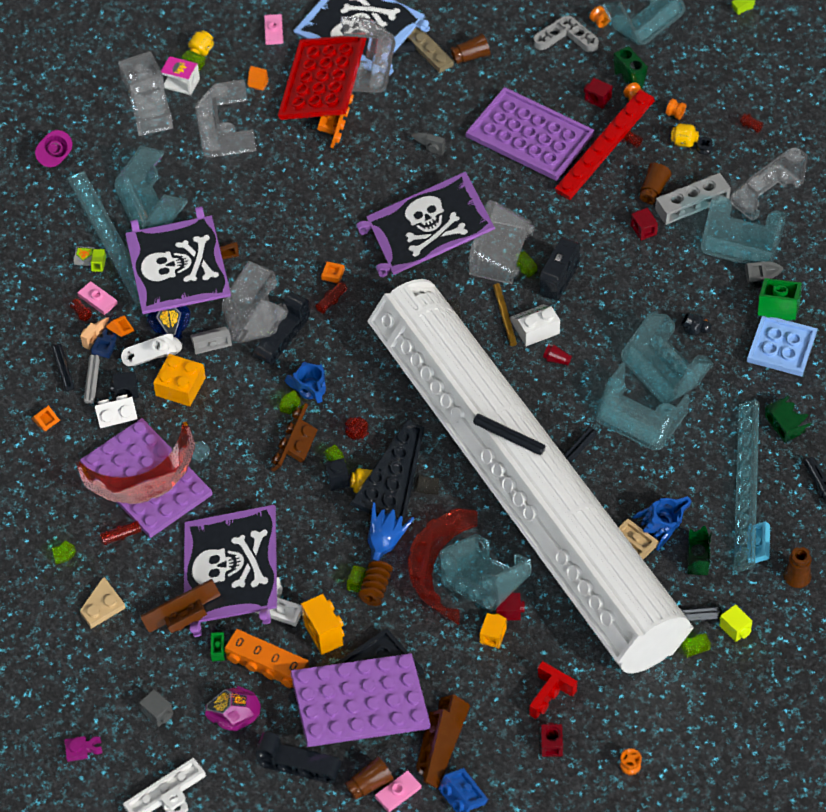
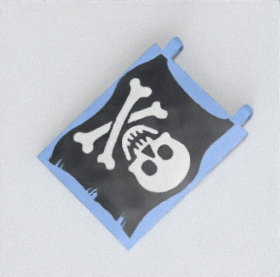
M320 0L297 26L294 33L305 39L365 34L366 42L359 65L374 73L381 69L387 75H391L394 71L391 69L393 65L387 62V60L416 26L425 33L428 32L430 27L428 26L429 22L423 19L425 17L424 14L395 0Z

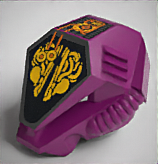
M238 686L223 690L207 703L205 716L211 722H217L225 730L238 731L251 724L260 715L261 705L257 696L252 691Z

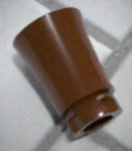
M483 33L451 48L452 57L456 64L491 55L488 42Z
M660 163L648 165L647 174L640 189L639 198L642 202L648 204L655 203L656 198L660 196L665 184L672 176L668 167Z
M796 547L789 556L783 578L791 587L802 588L811 581L812 559L807 548Z
M376 756L366 767L352 776L345 783V786L352 797L357 800L394 779L382 759Z

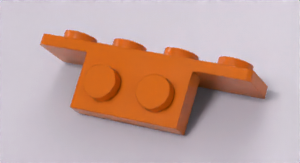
M351 94V97H350V101H349V104H350V105H351L352 100H353V96H354L353 94ZM350 107L347 108L345 115L321 116L317 130L334 135L330 148H334L335 143L339 144L342 133H339V130L344 128L346 120H343V117L347 118Z

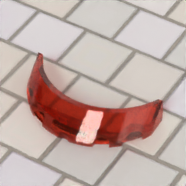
M183 422L179 439L166 459L153 469L132 477L105 476L90 470L79 461L75 463L83 484L97 495L112 502L143 503L151 498H158L164 495L185 475L195 449V442L187 422Z
M460 508L450 510V513L429 521L420 534L416 535L410 548L411 554L408 557L409 576L417 594L431 608L457 625L460 623V610L447 608L441 604L440 596L434 591L432 578L435 561L443 547L458 534L478 525V511Z

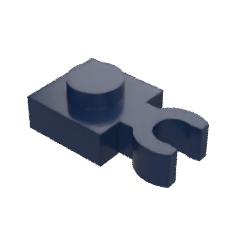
M104 329L102 338L97 337L91 349L92 355L110 358L116 346L117 334L113 332L112 335H107V329Z

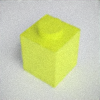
M735 604L720 616L719 626L737 642L741 638H746L751 633L752 620Z

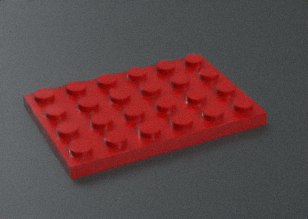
M365 34L300 40L278 113L280 120L346 114L366 42Z

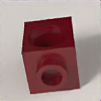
M593 78L584 88L585 101L603 109L612 98V85Z
M648 208L631 214V226L641 241L657 235L658 222Z
M547 723L546 725H541L542 757H563L562 724ZM554 737L556 740H549L547 738Z

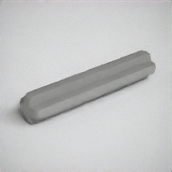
M98 355L89 356L84 392V402L86 404H93L95 402L100 362Z

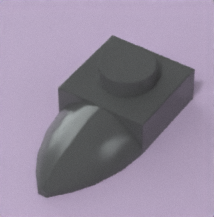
M414 133L411 135L417 142L426 146L427 151L443 155L445 151V138L428 133Z
M769 261L745 264L747 283L764 281V278H774L782 272L783 267Z

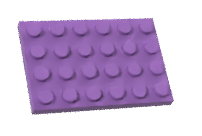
M504 87L468 129L466 137L557 181L594 136L595 130Z
M143 418L80 459L81 465L149 538L213 495L212 490Z
M412 654L291 670V679L307 747L430 729V721Z

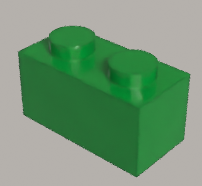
M224 632L211 633L212 661H225Z

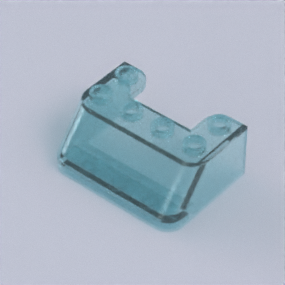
M719 195L712 198L702 237L701 250L707 255L741 264L763 261L773 262L782 238L787 212L779 210L770 212L764 226L730 217L732 210L731 201Z
M649 313L622 350L621 358L624 364L660 402L671 403L696 388L714 363L707 356L698 355L689 364L668 341L675 330L673 320L667 314Z

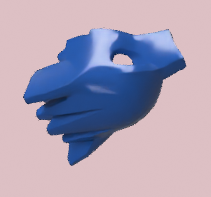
M303 362L297 372L293 373V377L287 375L285 378L286 384L295 389L303 398L315 399L317 403L322 402V395L326 392L325 370L322 364L315 365Z
M688 496L677 500L662 498L654 502L650 507L639 511L632 518L644 517L641 522L642 526L646 525L643 532L654 534L653 537L655 539L661 538L656 548L659 551L680 526L683 512L690 507L692 501Z
M373 503L371 524L367 535L368 544L371 548L370 562L379 561L384 554L395 548L414 517H411L402 526L403 517L400 515L397 519L393 509L386 515L385 509H383L376 516V504Z

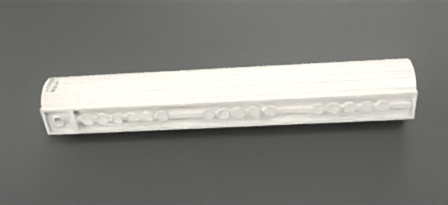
M417 279L398 286L391 293H385L367 322L617 664L626 673H637L656 665L667 656L673 655L692 631L693 626L690 624V621L440 291L431 281ZM479 413L545 444V451L542 455H538L473 423L474 417Z

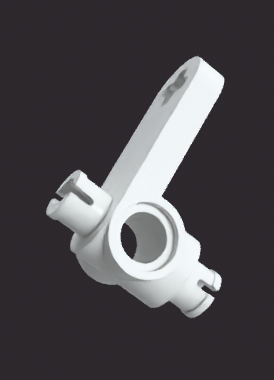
M173 334L162 335L125 348L121 354V359L127 366H136L157 358L168 357L169 354L176 355L181 351L182 343L176 337H173ZM134 354L132 360H129L128 356Z

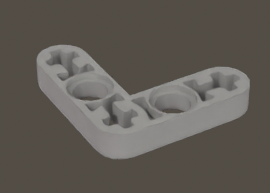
M571 16L561 17L534 36V47L538 50L547 49L566 35L587 52H594L598 49V38ZM557 31L558 34L552 35L550 32ZM581 32L583 35L576 36L575 33Z

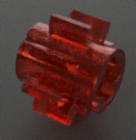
M350 417L345 423L347 426L345 433L352 440L364 439L368 434V431H366L368 423L362 417Z

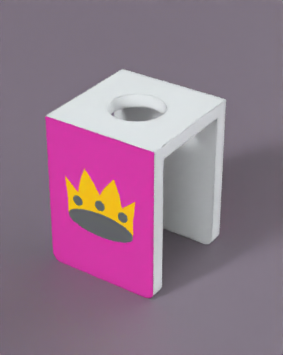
M169 57L161 70L162 75L168 76L163 87L191 95L200 80L198 63L175 57Z

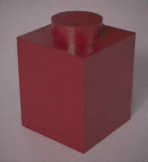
M496 593V614L507 618V621L521 620V613H525V601H521L520 593Z

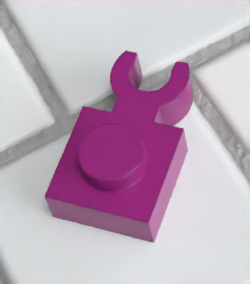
M85 736L65 739L67 761L87 759L90 752L96 755L101 754L102 748L94 747L95 744L101 743V738L93 737L90 741H86Z

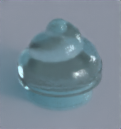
M203 441L195 442L190 449L191 455L195 460L202 461L209 456L210 448Z

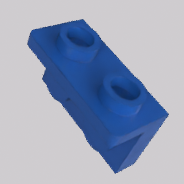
M464 768L446 774L438 787L455 812H469L472 809L485 805L488 800Z

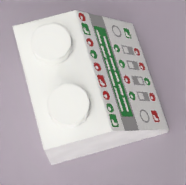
M543 304L510 317L511 323L526 347L560 334V319L552 306Z

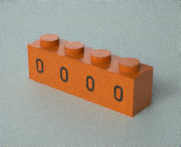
M236 629L225 647L226 658L234 664L239 663L252 672L257 671L270 680L275 679L288 688L293 687L291 670L309 668L308 660L239 629Z

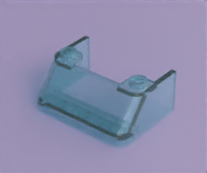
M649 0L651 4L630 20L621 1L604 3L602 5L613 27L638 45L649 43L685 12L683 0Z
M143 146L138 148L115 181V190L129 220L137 219L140 230L172 223L188 202L187 199L163 195L160 200L158 199L153 188L154 183L158 179V171L155 165L164 155V152Z
M622 362L606 384L596 410V420L598 423L651 450H660L665 446L688 413L689 395L685 394L677 407L664 403L659 405L656 411L623 395L626 390L624 382L626 363Z

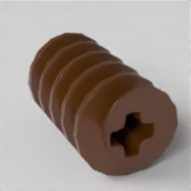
M372 561L368 564L361 589L358 593L360 600L367 605L379 606L382 604L383 593L387 590L385 586L389 584L388 579L391 578L390 573L393 571V567L383 561Z

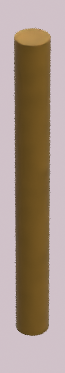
M496 283L493 285L508 341L510 346H515L517 341L500 284Z

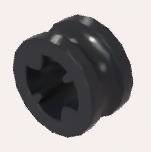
M709 137L699 138L696 147L698 153L703 155L710 154L713 149L712 139Z

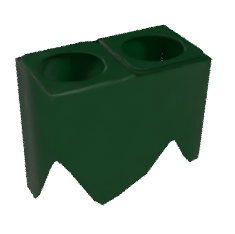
M629 46L615 52V76L622 74L626 84L628 82L630 84L636 82L641 87V90L647 75L648 66ZM632 62H633V64H634L635 70H633V69L630 67V64H631Z
M785 396L767 405L765 409V418L785 443L805 433V428L812 424L799 426L809 414L800 415L793 411L795 404L793 402H786L789 396Z
M702 526L701 530L696 532L692 529L689 531L687 574L708 575L711 533L709 536L706 526ZM696 544L704 546L705 553L701 556L694 555L691 551L692 546Z

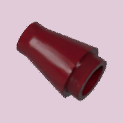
M548 344L543 358L547 359V362L568 366L572 355H569L555 344Z

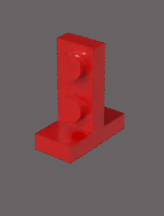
M543 661L538 666V678L544 680L546 684L529 706V716L537 719L540 714L546 712L549 701L552 698L555 699L560 690L572 697L577 691V681Z

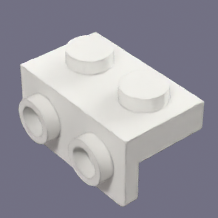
M127 395L116 397L117 401L109 402V399L99 401L98 405L95 406V411L100 429L138 420L132 397L128 398Z

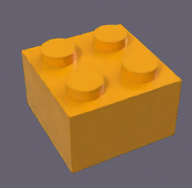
M169 354L153 382L155 395L191 406L206 378L204 364Z
M321 594L302 603L303 624L320 654L323 655L343 646L342 637L345 635L341 627L344 625L340 616L334 614V606L330 599L326 600L325 596Z

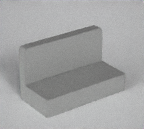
M227 327L216 328L190 336L195 355L232 346L230 332Z

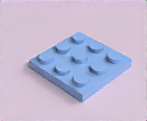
M762 316L747 357V362L802 377L817 334V328L779 318Z

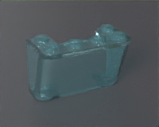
M477 534L471 535L440 551L442 584L448 589L492 611L502 604L531 575L530 559L515 554L514 566L510 568L490 558L489 540ZM479 542L483 545L484 551L480 549Z

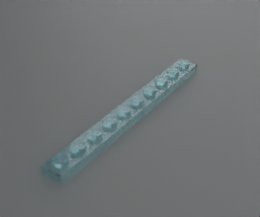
M83 171L67 177L72 190L136 308H141L130 254L87 175Z
M756 399L739 404L734 539V570L737 572L755 568L759 402Z

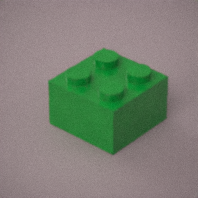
M764 278L759 295L758 316L782 318L786 321L796 320L800 305L802 283Z

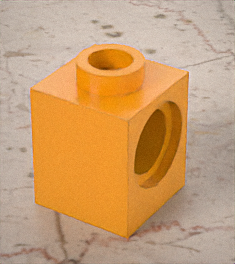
M487 613L480 631V643L500 648L507 629V618L499 614Z

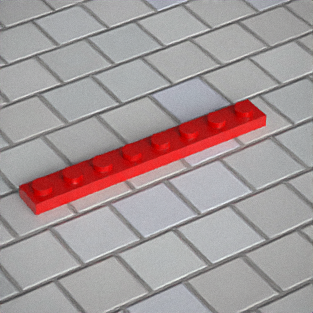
M639 89L555 187V192L571 200L653 104L654 97Z

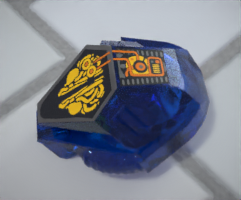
M187 306L148 313L147 319L151 328L160 335L173 334V337L179 340L182 338L181 331H184L190 322L191 314Z

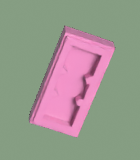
M282 14L265 15L266 45L283 44Z
M91 281L78 292V296L103 315L107 314L117 305L115 298Z
M407 771L378 792L375 798L387 812H390L419 791L421 784Z

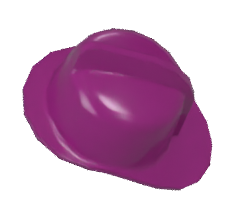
M60 130L47 134L35 149L37 161L45 167H55L60 164L72 150L73 143L70 136Z

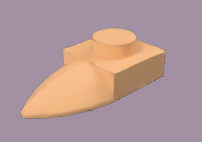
M109 317L95 324L90 323L87 328L83 329L80 337L84 348L89 350L97 337H100L105 329Z

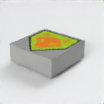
M76 247L74 265L91 266L93 249L95 248Z

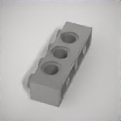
M720 173L711 175L706 179L693 182L691 185L678 188L671 193L656 198L655 210L665 225L729 200L731 187Z

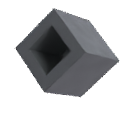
M155 690L139 702L141 713L157 727L167 723L173 715L171 703Z

